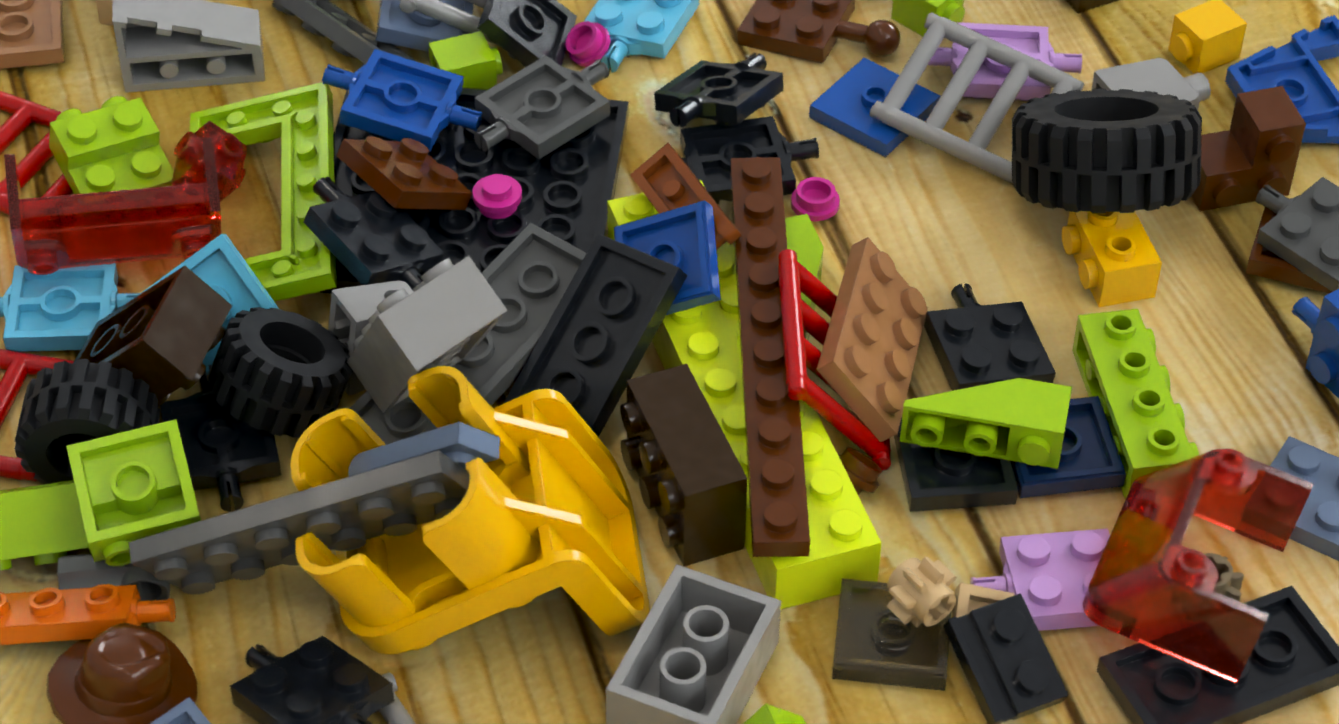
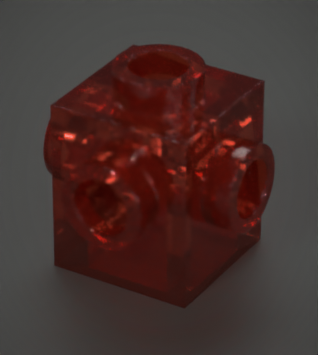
M209 120L195 133L187 132L176 145L174 155L177 159L171 185L208 210L212 209L236 190L243 181L246 174L244 162L247 146L240 142L233 134L224 131Z

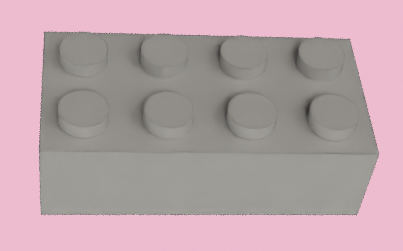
M467 256L455 265L447 258L427 271L421 277L424 281L419 283L410 295L402 288L384 299L376 306L378 311L369 317L370 323L360 331L362 335L353 341L356 349L347 363L382 413H385L409 397L407 382L411 376L432 367H453L468 357L508 311L470 256Z

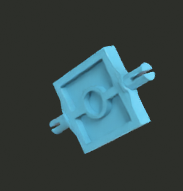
M598 0L584 21L599 23L608 30L610 45L606 54L602 57L601 63L604 62L608 70L611 68V72H615L624 57L628 55H648L665 59L698 8L699 0Z
M116 263L15 265L12 284L4 296L0 297V317H4L5 320L3 335L6 350L17 352L81 350L98 321L139 296L140 293H118Z

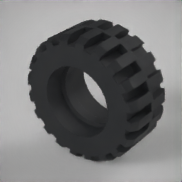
M1092 89V91L1074 90L1062 94L1052 93L1045 95L1043 98L1035 97L1028 100L1027 103H1022L1012 118L1013 186L1021 197H1025L1027 201L1033 204L1041 203L1043 207L1051 209L1063 208L1065 211L1132 213L1135 210L1144 209L1150 211L1159 209L1160 206L1164 205L1173 206L1179 204L1181 200L1186 201L1200 185L1202 117L1191 102L1185 99L1179 100L1177 96L1169 94L1160 95L1157 92Z

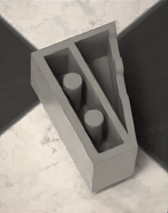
M112 0V22L125 93L265 81L264 51L259 10L204 0Z

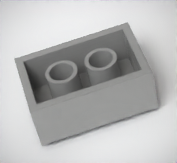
M676 564L606 688V724H736L779 642L781 600Z

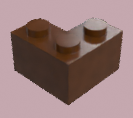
M1283 86L1238 93L1230 130L1201 135L1200 185L1191 196L1199 211L1254 202L1259 191L1265 185H1270L1271 188L1284 196L1289 195L1306 123Z

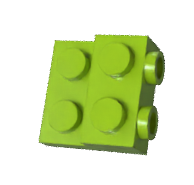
M115 96L105 101L100 109L82 113L79 109H68L60 113L55 121L50 122L49 148L86 217L178 191V177L159 145L160 131L141 97L127 101L123 96Z
M176 419L66 446L86 538L94 562L105 560V563L109 566L127 565L131 563L129 542L201 521Z

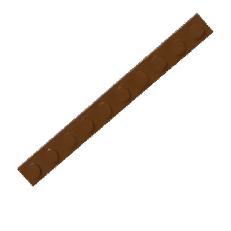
M780 157L731 158L730 177L733 224L742 234L734 242L753 557L809 556L810 534L799 400H792L788 396L783 346L778 255L782 250L787 249L781 160Z

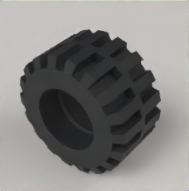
M256 307L251 308L250 311L242 310L236 313L235 318H231L208 374V380L210 381L208 387L210 392L217 396V403L222 408L228 409L230 415L237 420L244 421L250 427L267 431L273 435H288L292 438H300L312 423L337 410L353 372L347 363L350 355H348L349 349L344 343L338 341V336L332 331L325 329L318 322L303 317L300 314L283 311L278 308L264 309Z
M76 359V363L70 364L67 361L55 363L53 369L43 368L37 373L36 379L30 380L24 396L15 437L16 457L22 459L21 466L26 472L35 473L34 479L42 484L74 480L67 445L159 423L160 408H157L158 399L155 393L148 392L149 385L143 379H134L133 372L125 368L116 369L111 367L112 363L100 361V364L90 363L88 359Z

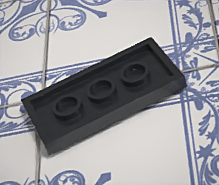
M598 233L504 403L538 389L558 391L568 400L599 438L627 387L626 380L632 378L688 275L677 266Z
M1291 585L1099 657L1097 673L1132 724H1241L1338 686L1339 646Z

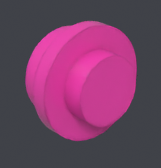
M583 21L575 25L566 38V48L570 58L577 65L583 67L591 65L598 59L601 60L610 45L608 30L599 23H591L589 21Z
M492 174L480 179L473 187V201L479 208V211L488 218L503 219L511 216L522 200L521 185L517 180L507 175Z
M821 177L806 178L798 184L792 193L791 207L795 214H808L811 221L827 220L833 217L839 210V194L835 190V186L827 179Z

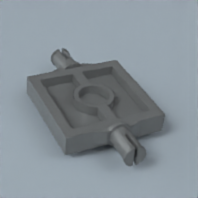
M546 55L475 97V111H481L482 117L491 125L474 134L477 146L480 149L482 148V151H487L502 140L510 139L537 159L549 154L610 116V101L592 87L609 76L608 67L598 59L581 71H574L560 66Z
M1322 177L1304 193L1289 199L1271 188L1270 185H1265L1259 191L1256 202L1277 215L1259 229L1257 243L1333 292L1339 289V187Z

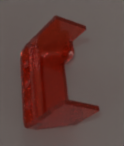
M202 138L203 183L27 199H22L15 154L4 155L10 229L17 264L28 269V272L31 274L47 275L56 272L59 268L183 257L185 260L221 234V207L213 139Z
M1233 449L1211 450L1137 478L1130 488L1084 596L1082 605L1085 614L1091 621L1105 629L1237 684L1266 623L1268 613L1215 592L1214 588L1218 580V571L1215 565L1202 552L1182 546V540L1192 515L1283 552L1310 495L1313 483L1246 457Z

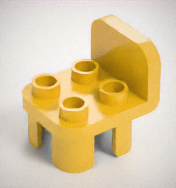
M450 366L432 367L411 376L407 382L410 399L437 428L462 422L500 437L499 459L485 463L481 458H476L465 463L466 470L470 475L468 490L460 504L452 512L438 520L417 525V530L410 534L402 536L381 535L367 539L366 544L361 548L350 551L336 550V555L312 532L299 536L295 540L296 557L300 566L339 603L340 614L347 628L368 648L380 654L393 655L425 648L440 637L506 609L524 606L537 596L560 586L608 636L617 635L643 624L650 612L631 496L618 464L603 442L568 400L558 391L552 389L534 390L492 408L459 370ZM348 408L335 410L312 423L298 439L291 456L293 483L300 492L347 478L349 465L357 454L386 444L354 410Z

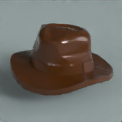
M123 622L99 633L93 639L80 640L74 643L61 654L48 673L47 697L53 714L62 724H150L188 697L196 703L197 680L185 656L161 632Z

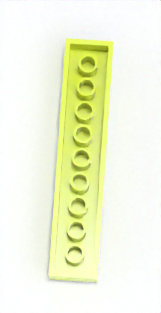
M644 193L607 201L608 238L615 240L614 227L659 214ZM726 242L717 250L721 300L666 315L652 339L654 347L665 370L684 364L688 365L747 476L744 545L767 596L781 600L782 610L877 585L882 542L817 412L802 400H799L810 534L809 556L753 557L735 247L733 244L730 245Z

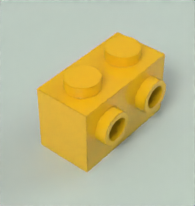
M1069 211L1068 224L1062 228L1063 247L1068 255H1073L1078 265L1081 284L1085 289H1090L1098 307L1155 298L1162 261L1136 212H1106L1105 214L1092 213V211Z

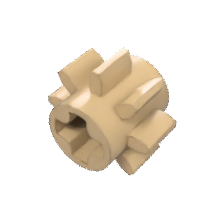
M924 557L922 561L917 558L907 559L896 567L888 579V592L894 598L889 602L887 608L904 625L911 622L915 627H919L921 623L928 627L934 626L947 617L956 603L955 592L949 587L955 581L956 576L939 559L935 562H932L928 557Z

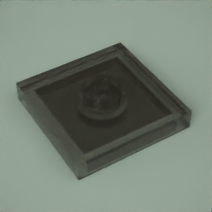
M842 578L832 679L945 691L949 638L943 626L951 618V612L934 626L928 627L921 623L919 627H915L911 622L904 625L887 608L889 602L894 598L888 592L887 583Z

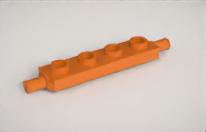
M100 584L91 588L61 590L57 588H44L31 592H0V645L93 639L99 633L123 622L141 626L142 623L174 622V618H176L175 601L173 598L141 601L136 584L121 586Z

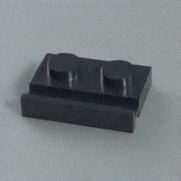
M1021 593L972 610L967 615L950 618L944 624V630L988 724H1000L1011 719L1016 720L1059 704L1069 696Z

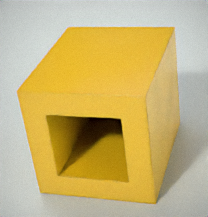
M1210 0L1174 16L1168 50L1192 73L1203 74L1240 58L1247 22L1222 0Z

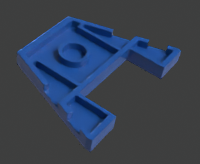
M1335 15L1322 19L1320 27L1311 32L1303 29L1293 34L1291 42L1277 49L1271 45L1228 67L1225 82L1235 98L1238 93L1283 86L1306 123L1302 143L1339 144V92L1318 63L1321 60L1339 57V20Z

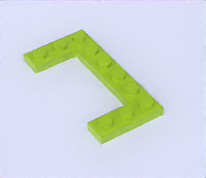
M322 82L190 113L189 144L195 158L213 153L220 154L230 149L256 143H267L281 138V250L244 259L274 302L337 287L336 257L303 222L311 206L325 203L313 192L315 183L323 177L326 178V176L330 177L334 183L333 95L329 85Z

